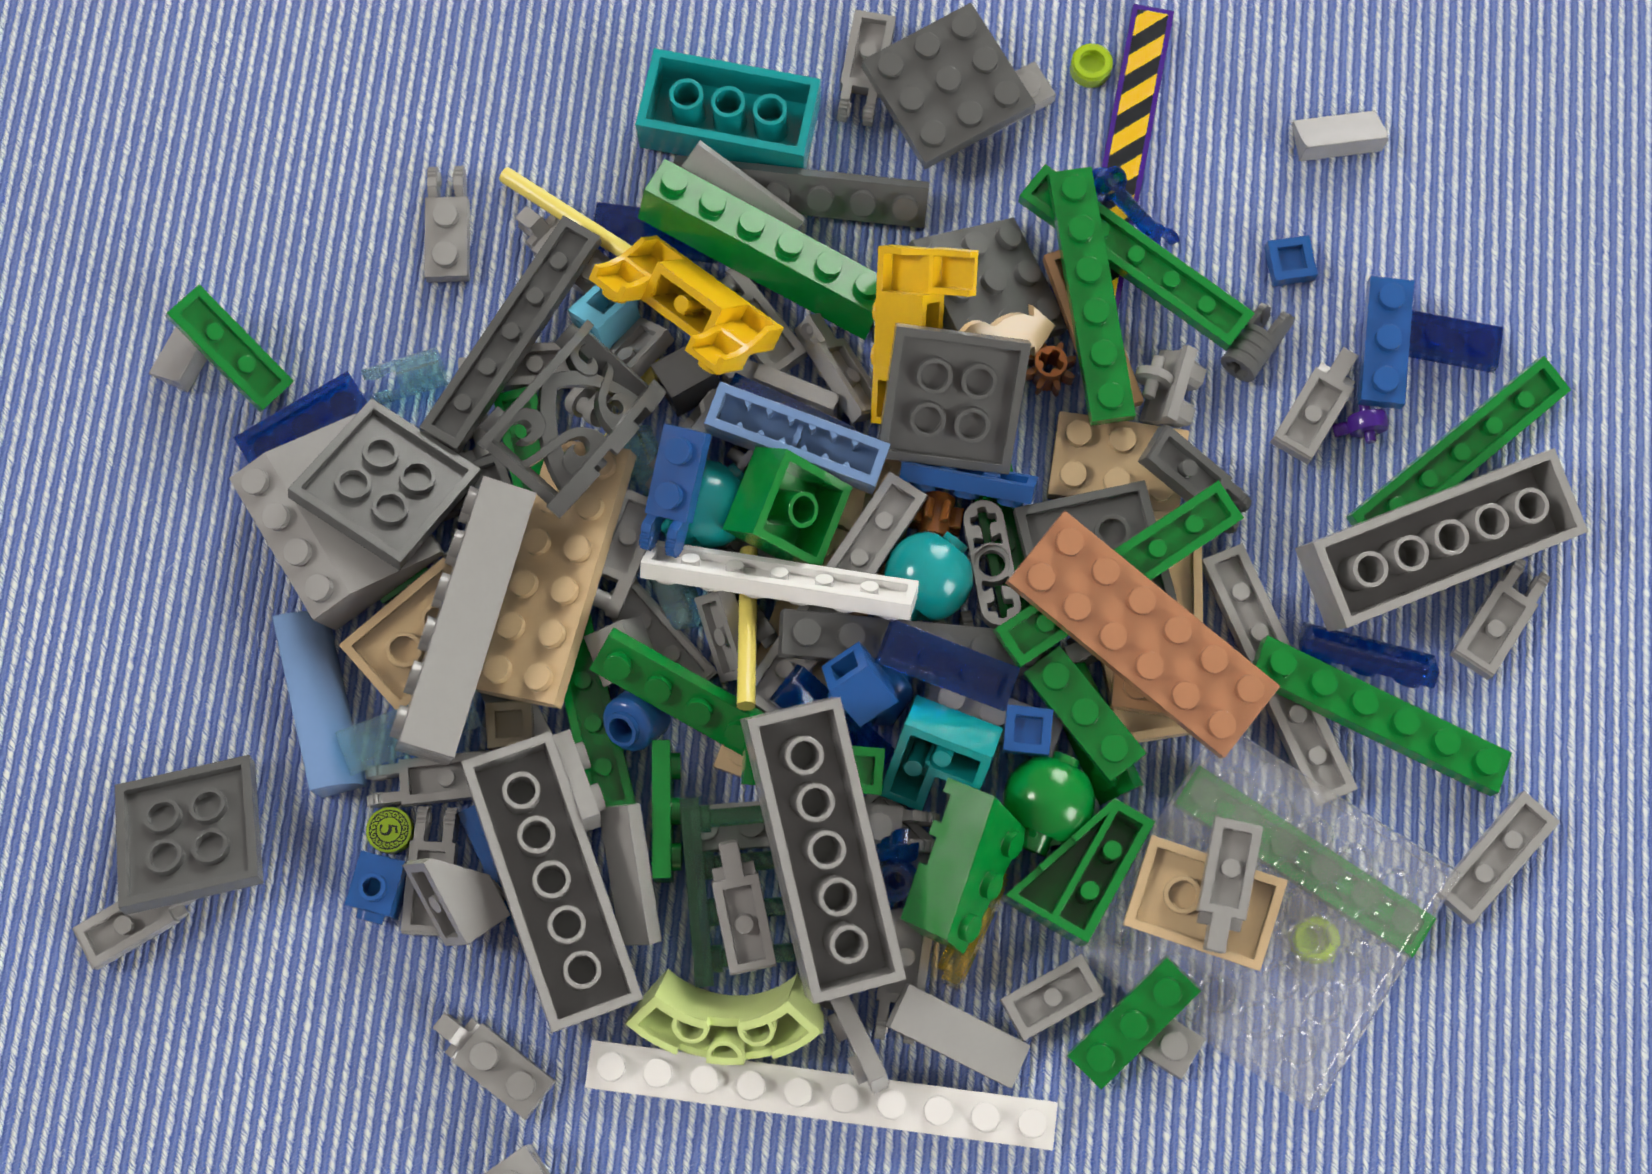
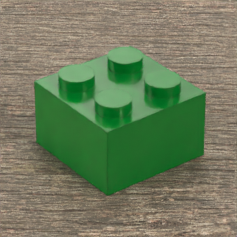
M755 446L722 530L777 559L822 566L853 486L788 449Z

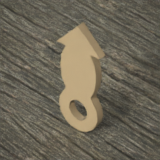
M1028 304L1029 315L1020 312L1008 313L997 318L991 324L974 320L964 324L959 331L1029 340L1031 342L1030 355L1036 357V354L1056 325L1037 308Z

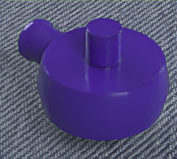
M1359 405L1360 411L1348 416L1346 422L1333 423L1332 425L1336 438L1350 434L1351 437L1355 438L1365 437V443L1371 444L1377 441L1376 435L1388 430L1389 418L1385 410L1371 409L1370 406Z

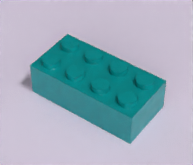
M654 48L635 123L639 147L689 156L701 140L728 161L806 169L821 104V79Z

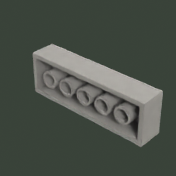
M1553 448L1295 548L1327 631H1334L1351 627L1588 532V529L1556 450Z
M483 476L479 488L469 487L458 519L459 522L466 524L465 530L456 529L445 560V564L453 566L451 574L442 572L431 604L432 607L439 608L436 618L428 616L417 649L425 651L422 662L414 660L403 693L412 696L408 707L399 706L389 737L398 739L394 750L446 766L455 758L534 504L536 492Z
M830 697L740 719L805 997L813 1004L906 980L841 698Z
M550 731L461 761L462 770L550 1032L560 1031L641 1001L643 997L552 732Z

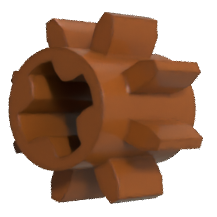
M1060 342L1057 346H1047L1044 343L1036 357L1029 355L1028 366L1031 368L1027 369L1025 381L1032 380L1036 386V395H1039L1041 391H1051L1057 397L1060 392L1061 383L1072 385L1075 375L1068 371V369L1075 365L1076 357L1066 356L1063 351L1064 343ZM1048 364L1056 367L1050 373L1043 371Z
M941 491L926 492L927 500L909 525V528L917 529L916 533L935 532L941 537L948 531L958 537L964 509L955 507L956 499L948 493Z

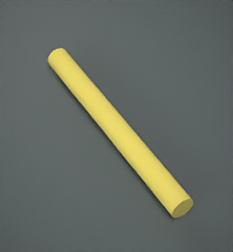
M507 167L501 172L499 177L501 183L557 219L561 220L564 215L599 235L601 238L600 246L615 256H620L632 247V245L511 168Z
M744 546L740 549L742 554L758 556V550L754 546ZM739 594L737 708L749 711L755 708L757 599Z

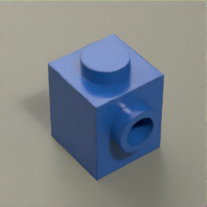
M860 641L822 666L829 690L828 697H840L844 715L848 713L859 727L873 718L882 716L891 706L898 702L890 677Z
M360 851L344 904L358 910L355 918L383 925L385 917L399 920L404 902L406 871L402 865L407 862Z

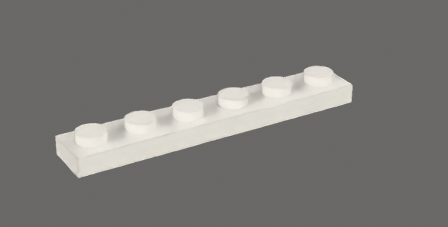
M659 540L654 549L646 551L640 562V578L656 580L665 585L682 584L700 587L709 592L726 591L744 594L753 599L770 598L789 601L791 604L798 606L814 605L833 608L842 613L859 612L877 615L886 620L903 619L910 621L919 581L691 545H684L679 557L675 558L666 555L665 541Z

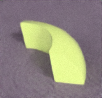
M667 969L643 995V999L634 1007L625 1024L639 1036L672 1054L677 1055L680 1050L691 1055L705 1057L706 1063L744 1065L745 1061L749 1059L763 1058L771 1055L773 1059H776L808 1044L823 1032L824 1015L819 1003L813 1004L805 997L801 978L798 974L780 986L765 992L750 995H725L698 988Z

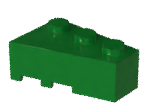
M947 778L943 792L950 794V798L942 822L933 820L929 834L935 836L936 840L928 864L923 862L918 864L900 919L917 933L964 954L969 943L973 942L979 935L982 927V918L990 902L999 895L1003 886V876L1012 859L1020 854L1027 829L995 796Z
M1114 798L1010 890L1001 901L1082 948L1089 943L1156 821Z

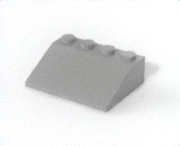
M356 414L263 453L229 478L311 618L334 630H338L444 554L433 534H431L399 571L288 498V488Z

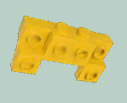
M658 236L641 237L620 256L605 263L595 264L589 276V280L600 287L602 294L609 300L616 303L642 300L664 318L691 337L685 351L698 360V365L703 370L714 375L742 370L749 355L774 350L784 329L776 321Z
M894 244L878 246L876 300L872 309L875 332L874 344L870 354L873 365L871 423H881L895 323L943 329L944 295L976 296L978 250L946 247L926 248Z

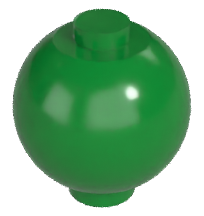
M1054 751L1052 757L1037 756L1024 761L1008 777L1003 791L1002 802L1005 808L1027 829L1024 835L1023 849L1046 857L1050 846L1064 844L1092 818L1095 807L1094 790L1086 773L1077 768L1079 760L1064 753Z

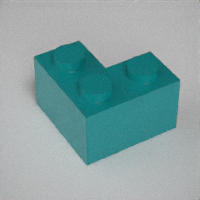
M917 695L901 732L882 785V795L880 796L922 811L935 777L947 781V778H951L980 790L1003 728Z

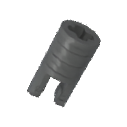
M1261 302L1254 311L1255 314L1252 320L1222 356L1221 364L1224 369L1241 381L1252 382L1292 327L1296 317L1283 311L1268 331H1266L1264 325H1266L1271 316V307Z

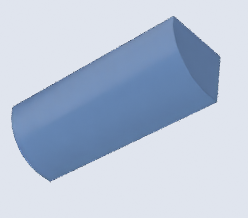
M719 382L704 422L705 432L711 434V436L754 451L755 446L788 449L853 486V488L869 494L874 493L891 445L723 382Z
M308 611L272 616L309 791L325 798L366 787L332 628L314 621Z

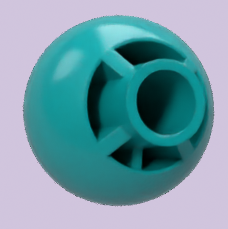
M706 460L693 523H689L684 542L685 545L715 549L725 546L737 538L722 530L744 476V473L733 463L726 467L718 461ZM667 518L662 522L661 533L665 537L667 536L668 528L673 520Z
M948 531L943 537L935 532H921L910 535L900 541L887 558L884 576L919 581L917 599L910 621H938L945 619L957 612L970 595L973 585V568L971 561L964 555L968 547Z

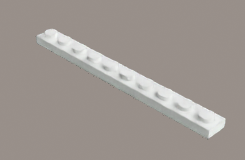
M592 1040L585 1088L1052 1151L1058 1102L896 1080H889L888 1088L873 1095L867 1081L859 1085L855 1076L851 1074L754 1061H745L744 1065L706 1063L705 1057L691 1055L686 1052L678 1051L677 1055L664 1049Z

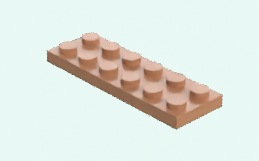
M1066 511L1061 513L1005 583L1220 759L1227 756L1280 687L1279 684Z

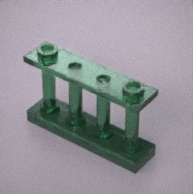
M701 795L682 796L680 798L695 988L715 985L716 973L724 972V968L728 967V962L722 945H713L712 926H720L715 898H709L708 880L713 879L712 869L723 867L721 855L714 856V851L705 852L704 833H712V828L761 824L764 823L760 805L710 809V805H701ZM771 851L741 853L742 863L754 860L756 871L775 869ZM782 897L764 898L767 917L786 915ZM793 943L773 944L777 963L797 961Z

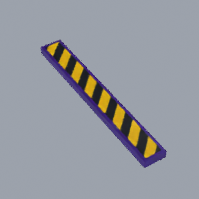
M1133 4L1096 192L1098 202L1132 226L1135 223L1174 11ZM1110 268L1118 311L1124 278Z

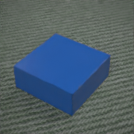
M1309 235L1267 241L1264 250L1272 287L1311 282L1316 279L1318 273Z
M1007 704L1002 753L1035 757L1049 756L1053 709Z

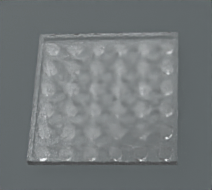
M1242 735L1225 758L1220 759L1205 746L1203 747L1148 834L1089 943L1083 947L1081 945L1078 946L1073 955L1076 957L1082 954L1089 966L1127 991H1130L1167 954L1201 988V992L1173 1020L1297 1102L1316 1112L1460 877L1461 872ZM1216 816L1263 826L1256 870L1288 880L1261 971L1122 925L1150 835L1207 853L1213 820Z

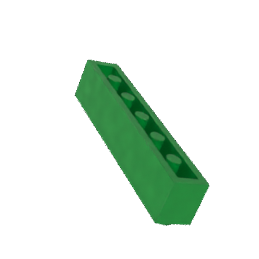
M666 159L663 160L644 189L638 219L815 314L820 313L824 319L863 340L867 338L875 323L872 309L876 300V272Z

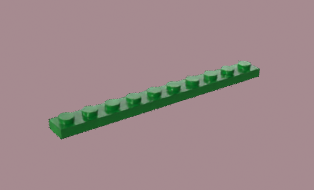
M527 387L500 393L494 402L495 408L498 406L505 412ZM536 392L522 408L537 410L538 393ZM517 424L506 431L502 440L521 460H525L541 449L538 439L529 446L515 445L527 435L526 428L523 425ZM544 459L530 467L538 475L540 474ZM510 471L514 486L532 491ZM590 613L564 698L574 743L583 741L591 764V768L585 769L589 784L598 783L606 807L635 804L636 799L624 749L610 740L603 724V713L607 704L612 701L609 687H603L599 675L589 670L593 664V659L584 636L595 632Z

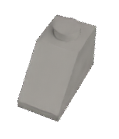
M433 858L410 860L402 865L445 946L468 945L510 916L504 904L505 896L503 890L498 883L491 879L489 874Z

